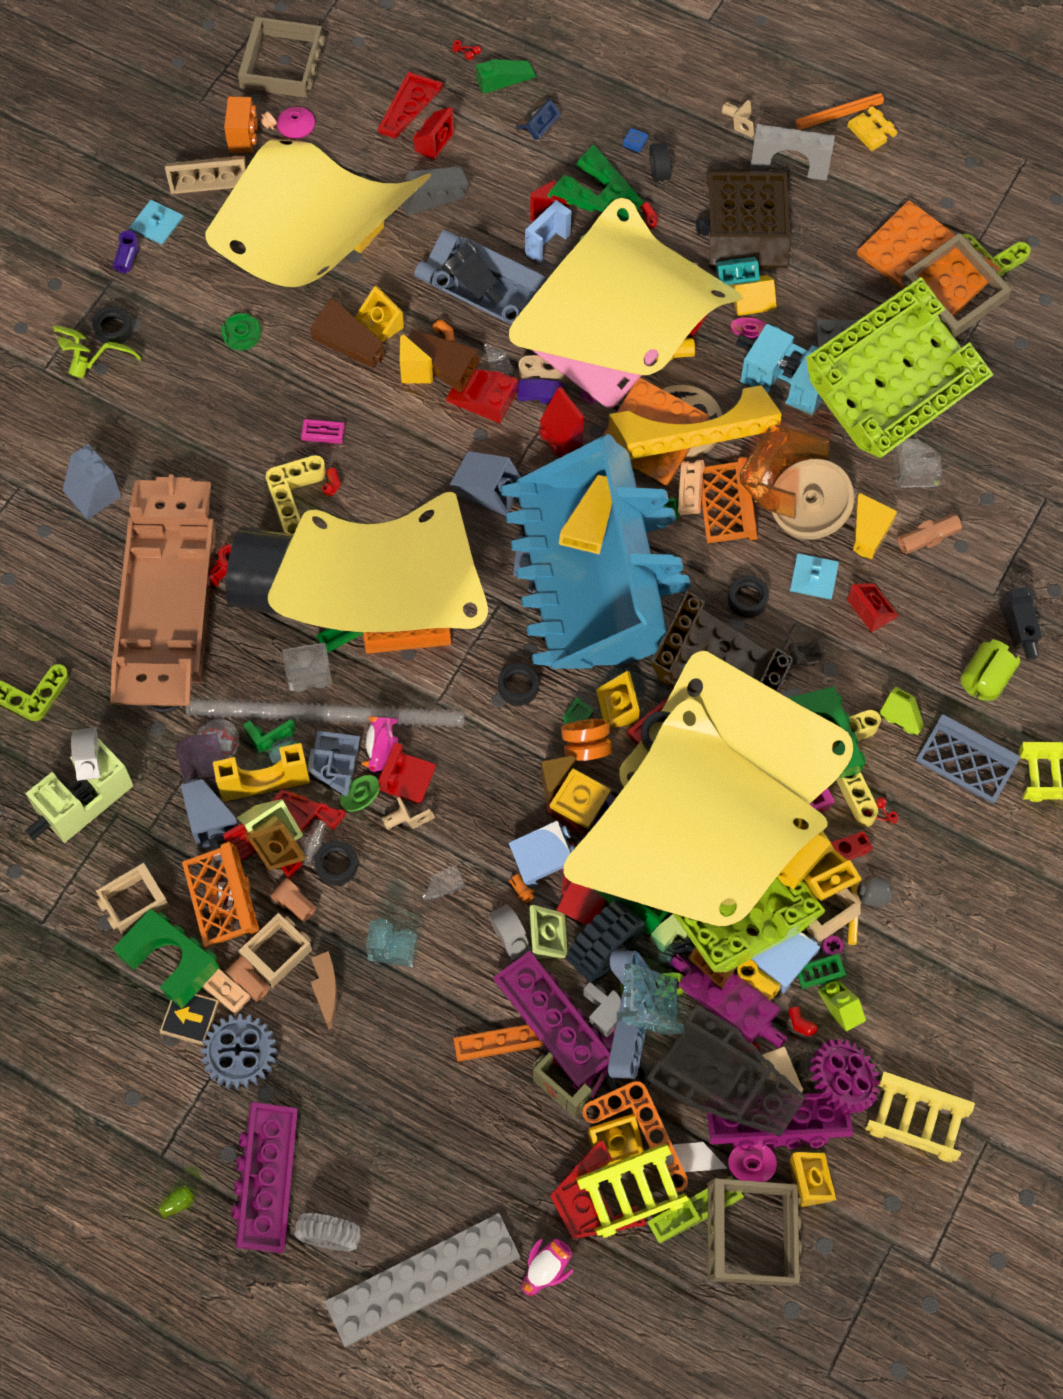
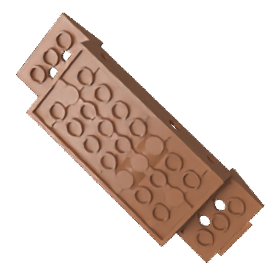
M174 475L156 477L155 480H135L129 507L131 517L128 519L112 657L111 704L190 706L192 683H202L211 579L208 575L213 568L216 539L214 521L208 518L211 482L194 481L191 478L174 477ZM159 502L165 503V507L162 509H157L155 506ZM180 503H185L186 507L179 510L176 508Z

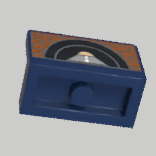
M551 99L540 101L516 125V128L518 130L526 128L534 140H537L550 128L561 113Z

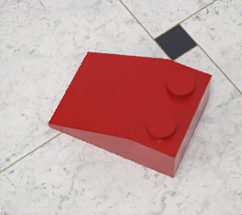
M475 369L463 392H458L452 388L446 397V402L501 424L518 393V379L497 371Z
M559 387L540 419L538 432L540 437L544 441L547 440L550 444L553 454L561 458L583 447L584 416L565 391Z

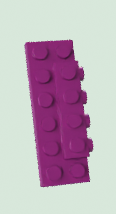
M531 951L493 977L494 982L547 1051L553 1055L554 1060L576 1088L608 1066L610 1053L599 1040L600 1034L593 1026H588L584 1021L586 1020L584 1013L579 1008H574L570 1003L572 1002L570 995L565 990H560L555 976L551 972L547 973Z
M820 1093L705 1099L710 1144L733 1143V1148L739 1145L740 1151H751L753 1145L762 1144L763 1149L767 1146L771 1150H774L777 1146L797 1149L805 1144H810L813 1148H819L824 1143H828L829 1138L852 1137L853 1128L849 1110L846 1113H842L841 1107L834 1110V1103L831 1102L827 1105V1097H820Z
M255 1102L249 1104L247 1128L244 1132L240 1133L239 1146L243 1147L242 1156H238L236 1169L240 1170V1180L235 1181L234 1194L238 1195L237 1204H233L231 1217L235 1219V1225H237L235 1248L283 1253L285 1251L298 1108Z

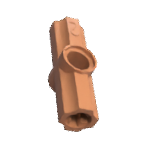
M953 513L934 522L933 520H927L920 524L917 529L899 536L897 539L899 548L902 553L908 554L925 546L927 548L934 547L943 538L961 531L960 519Z

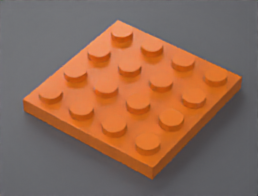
M642 378L635 382L617 412L630 411L648 420L667 424H694L708 421L710 418L708 414ZM607 428V430L605 431L604 435H606V434H609V435H610V433H609V431H608V428ZM691 448L631 459L632 468L668 487Z

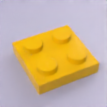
M572 769L552 800L550 808L589 829L610 796L611 789Z

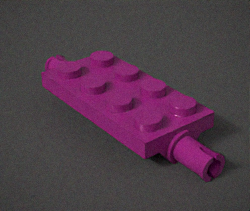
M680 953L672 959L670 965L685 975L679 982L678 987L751 1043L756 1037H764L776 1046L777 1049L784 1045L788 1037L776 1030L771 1023L779 1013L780 1008L733 972L725 988L721 990L696 964L690 963Z

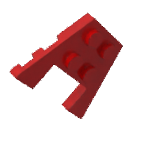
M283 789L271 800H283L301 832L305 830L315 817L334 830L347 816L343 810L330 808L326 804L310 801L306 797ZM302 861L283 866L281 869L290 880L303 863Z
M603 1140L598 1141L549 1194L572 1239L597 1235L594 1228L601 1226L589 1191H586L585 1188L580 1189L576 1178L590 1173L613 1160ZM598 1187L610 1222L624 1217L622 1212L613 1215ZM636 1204L631 1206L633 1213L639 1211ZM643 1218L616 1230L645 1226L646 1222Z

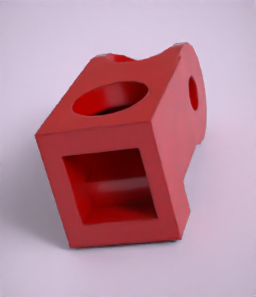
M859 832L830 842L834 850L847 860L863 856L873 849L865 832Z

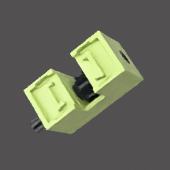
M99 738L98 760L101 773L100 778L77 781L76 778L69 784L71 789L69 791L55 774L51 772L25 793L36 813L40 816L37 821L24 830L32 840H35L50 827L64 843L67 842L133 787L125 766Z

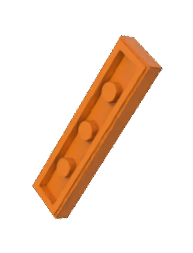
M527 1024L453 1038L457 1062L544 1046Z

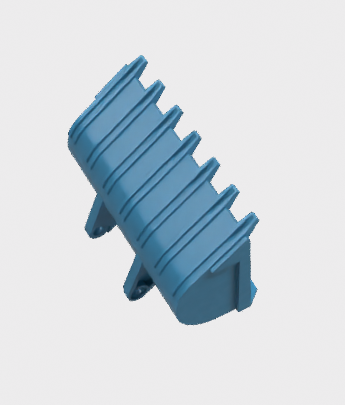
M609 434L519 478L516 483L501 486L502 495L519 497L521 510L506 514L507 523L522 524L525 527L526 538L513 540L511 542L512 550L529 552L531 566L516 570L517 578L535 580L537 594L521 598L522 607L540 608L542 617L541 623L526 627L527 634L545 637L548 649L546 652L533 654V664L551 666V669L592 668L593 665L632 663L654 654L667 630L660 597L683 592L691 587L689 577L679 573L683 570L681 558L673 557V555L650 553L646 533L668 527L669 524L676 520L675 512L672 508H663L668 502L667 491L664 489L637 488L628 451L617 444L615 439ZM597 475L607 476L613 504L600 554L559 545L561 530Z

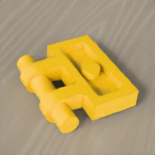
M872 106L867 111L871 115L870 117L862 113L848 121V127L871 151L887 142L888 137L886 134L894 137L898 133L891 121H887L883 117V113ZM878 122L882 127L878 128L875 123Z

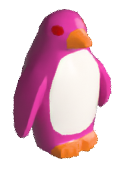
M368 717V720L371 722L366 737V750L369 760L361 762V764L368 767L374 773L382 771L394 742L398 743V737L393 736L392 725L396 724L398 719Z
M555 1238L542 1250L538 1251L542 1239L536 1242L529 1254L526 1276L521 1282V1289L524 1294L528 1296L536 1295L543 1288L558 1285L569 1278L574 1271L573 1269L562 1274L573 1255L568 1244Z

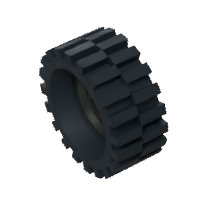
M616 900L610 903L608 907H605L599 915L597 914L593 918L591 923L586 925L584 931L580 932L577 936V940L571 944L565 959L590 983H596L607 972L611 971V953L614 950L630 951L629 949L635 945L636 940L642 935L641 932L644 931L646 923L623 902Z

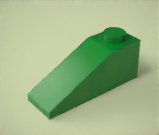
M493 59L476 65V81L483 94L535 78V73L529 61Z

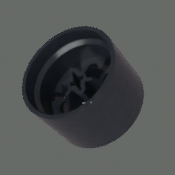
M245 526L239 528L232 543L226 572V600L230 607L281 615L270 606L268 593L294 534Z

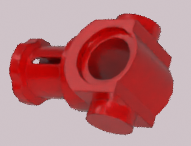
M229 544L220 548L218 551L219 558L216 560L217 564L210 570L208 575L211 579V584L215 587H218L219 582L226 576L232 547Z

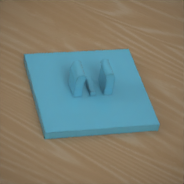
M150 200L129 228L163 245L184 218V215Z
M797 553L790 591L831 600L839 562Z

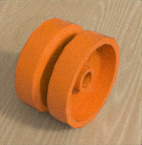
M586 719L571 722L561 727L562 739L568 742L563 747L565 757L574 756L576 761L605 757L613 752L612 742L606 738L610 733L608 720Z

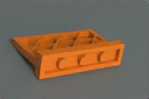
M738 458V462L705 467L703 474L713 473L716 475L710 483L704 479L702 480L701 499L707 544L748 537L749 541L758 540L747 458ZM735 469L736 474L731 480L723 475L727 470ZM719 479L728 483L722 490L714 486ZM731 486L738 490V493L733 498L726 494V491ZM710 489L718 493L713 501L705 496ZM722 496L730 501L724 509L716 504ZM733 504L741 508L736 516L728 512ZM713 507L721 512L715 519L708 515V512ZM724 515L732 519L727 527L719 523ZM737 522L743 526L744 532L734 533L730 529ZM715 525L723 530L720 535H710V531Z
M450 628L363 632L366 654L451 645Z
M227 842L222 844L221 848L182 862L204 947L208 948L246 933L253 934L260 931L237 846ZM221 855L223 862L217 870L210 866L213 858ZM196 863L204 865L198 877L193 876L190 870V866ZM208 868L217 872L211 884L202 880ZM221 874L228 879V884L224 891L215 887ZM200 882L209 886L204 898L197 896L196 890ZM213 889L223 893L217 905L208 901ZM227 896L233 898L234 901L230 912L221 908ZM206 903L215 907L209 920L202 915V910ZM219 910L228 914L222 927L213 922ZM232 917L239 920L241 929L233 932L227 930ZM211 925L220 928L221 930L217 937L209 940L207 933Z

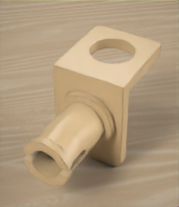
M747 100L740 108L726 102L723 105L722 113L733 117L734 130L752 137L754 135L753 122L748 120L751 115V101ZM742 124H746L749 130L744 129Z
M398 797L399 810L385 817L383 816L382 820L387 830L404 821L408 822L412 829L434 819L435 816L428 809L411 818L403 800Z

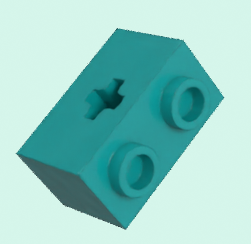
M756 257L716 262L717 279L727 285L760 281Z

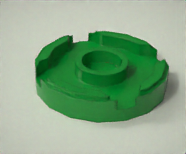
M237 313L229 316L224 325H222V339L231 349L247 350L259 342L261 326L255 317L253 318L246 313Z

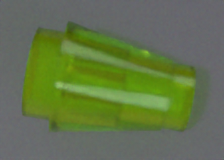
M186 1185L181 1188L177 1187L158 1206V1210L166 1219L192 1207L191 1204L195 1202V1198Z

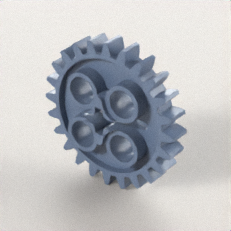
M241 1014L238 1015L237 1020H234L233 1016L229 1015V1022L227 1023L221 1018L220 1027L215 1024L212 1025L215 1030L214 1033L206 1032L210 1039L202 1040L203 1045L207 1047L200 1051L202 1055L206 1056L201 1059L203 1064H208L204 1068L206 1073L212 1072L210 1074L212 1080L218 1077L217 1083L219 1086L226 1082L227 1089H230L232 1084H235L237 1090L240 1089L241 1084H244L246 1089H249V1082L251 1081L257 1086L258 1077L266 1079L264 1071L272 1072L268 1064L276 1063V1060L271 1057V1055L277 1054V1050L271 1048L276 1045V1041L270 1039L273 1037L272 1031L266 1032L268 1026L266 1023L260 1026L261 1021L259 1018L252 1022L251 1015H248L246 1020H243ZM232 1036L234 1038L231 1044H222L225 1037ZM248 1037H257V1041L254 1044L249 1045L245 1043ZM238 1048H242L243 1051L240 1052L239 1056H236L235 1052H238ZM220 1050L226 1051L221 1054L218 1053ZM260 1050L259 1053H253V1051ZM225 1059L233 1060L231 1066L227 1068L221 1067V1064ZM248 1059L256 1060L253 1067L248 1068L244 1064Z

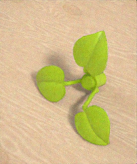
M53 325L54 332L59 331L75 339V342L62 337L57 339L63 351L74 349V357L68 371L73 376L84 378L87 368L91 369L93 363L106 348L129 352L139 361L141 360V357L128 346L108 341V343H105L91 361L87 362L88 358L80 355V351L90 353L91 350L79 344V338L86 340V336L74 329Z

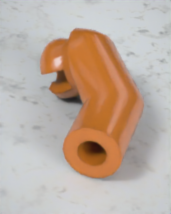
M437 320L433 323L432 328L436 333L442 332L445 340L455 342L454 330L444 320Z

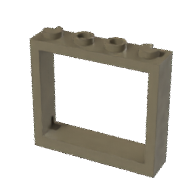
M255 17L238 73L240 88L307 98L308 91L312 90L313 86L312 77L317 72L316 62L320 61L321 58L320 48L325 44L322 27ZM263 35L313 42L302 82L252 74Z
M960 233L904 272L902 278L903 285L905 287L909 286L919 279L917 275L957 248L998 292L959 321L946 308L938 315L954 338L1008 300L1012 290L1009 283L998 275L997 270L985 261L984 256L972 247L969 239L963 237Z
M713 1179L708 1182V1281L777 1286L799 1284L800 1272H802V1267L799 1265V1255L801 1254L802 1245L798 1235V1231L801 1228V1218L798 1216V1206L801 1198H798V1185L729 1179ZM724 1191L783 1195L784 1277L725 1273Z

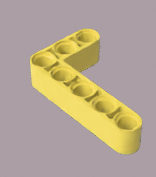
M310 456L273 467L266 473L268 489L284 533L291 534V532L296 531L300 522L290 490L320 482L326 476L324 460L320 456Z
M867 710L849 717V726L855 732L858 741L873 736L881 722L880 715L874 710ZM865 721H871L874 725H867ZM838 740L832 744V750L838 746ZM861 772L852 775L853 778L843 777L836 779L858 825L862 827L871 826L877 817L878 807ZM859 792L862 797H855L852 793ZM869 810L872 816L866 817L862 814V811Z

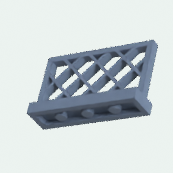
M942 714L917 757L916 762L994 804L1021 756ZM940 731L947 735L949 743L937 745L935 740L937 732ZM960 743L966 745L968 753L957 756L954 745ZM950 746L953 757L942 760L939 749ZM936 751L938 761L930 763L922 759L926 752ZM978 754L986 756L988 764L976 767L973 756ZM970 757L973 768L961 771L958 760ZM955 761L958 772H946L943 763ZM1002 765L1009 770L1005 776L996 778L993 766ZM990 768L993 779L981 781L978 770ZM974 771L977 783H966L962 774ZM994 782L996 788L994 796L991 797L984 793L982 785Z

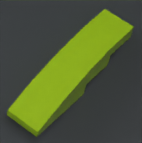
M731 1175L730 1177L726 1178V1179H729V1180H734V1178L732 1177V1175ZM708 1188L688 1198L689 1201L683 1202L684 1207L674 1211L668 1209L648 1221L659 1244L708 1219ZM724 1191V1209L743 1199L742 1192Z

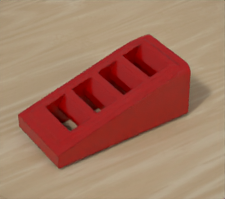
M243 823L223 834L226 843L230 842L237 846L240 861L255 853L254 847L246 837L247 831Z

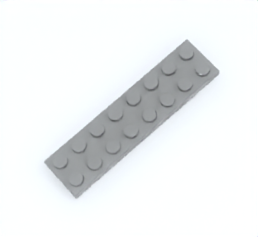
M498 1213L324 1301L346 1348L520 1259V1255Z

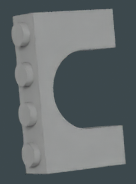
M757 124L750 169H770L771 159L774 154L783 150H794L804 154L809 159L810 165L807 178L827 181L835 135Z

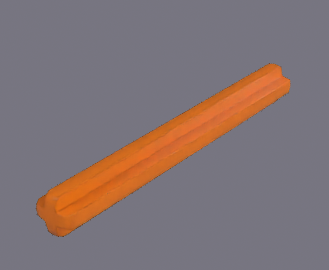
M882 93L870 95L798 118L795 125L798 130H802L883 104L884 97Z

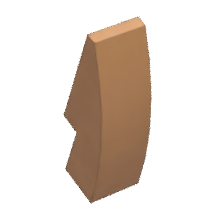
M327 951L311 958L319 978L311 981V985L329 1030L333 1028L336 1017L337 983L330 954Z

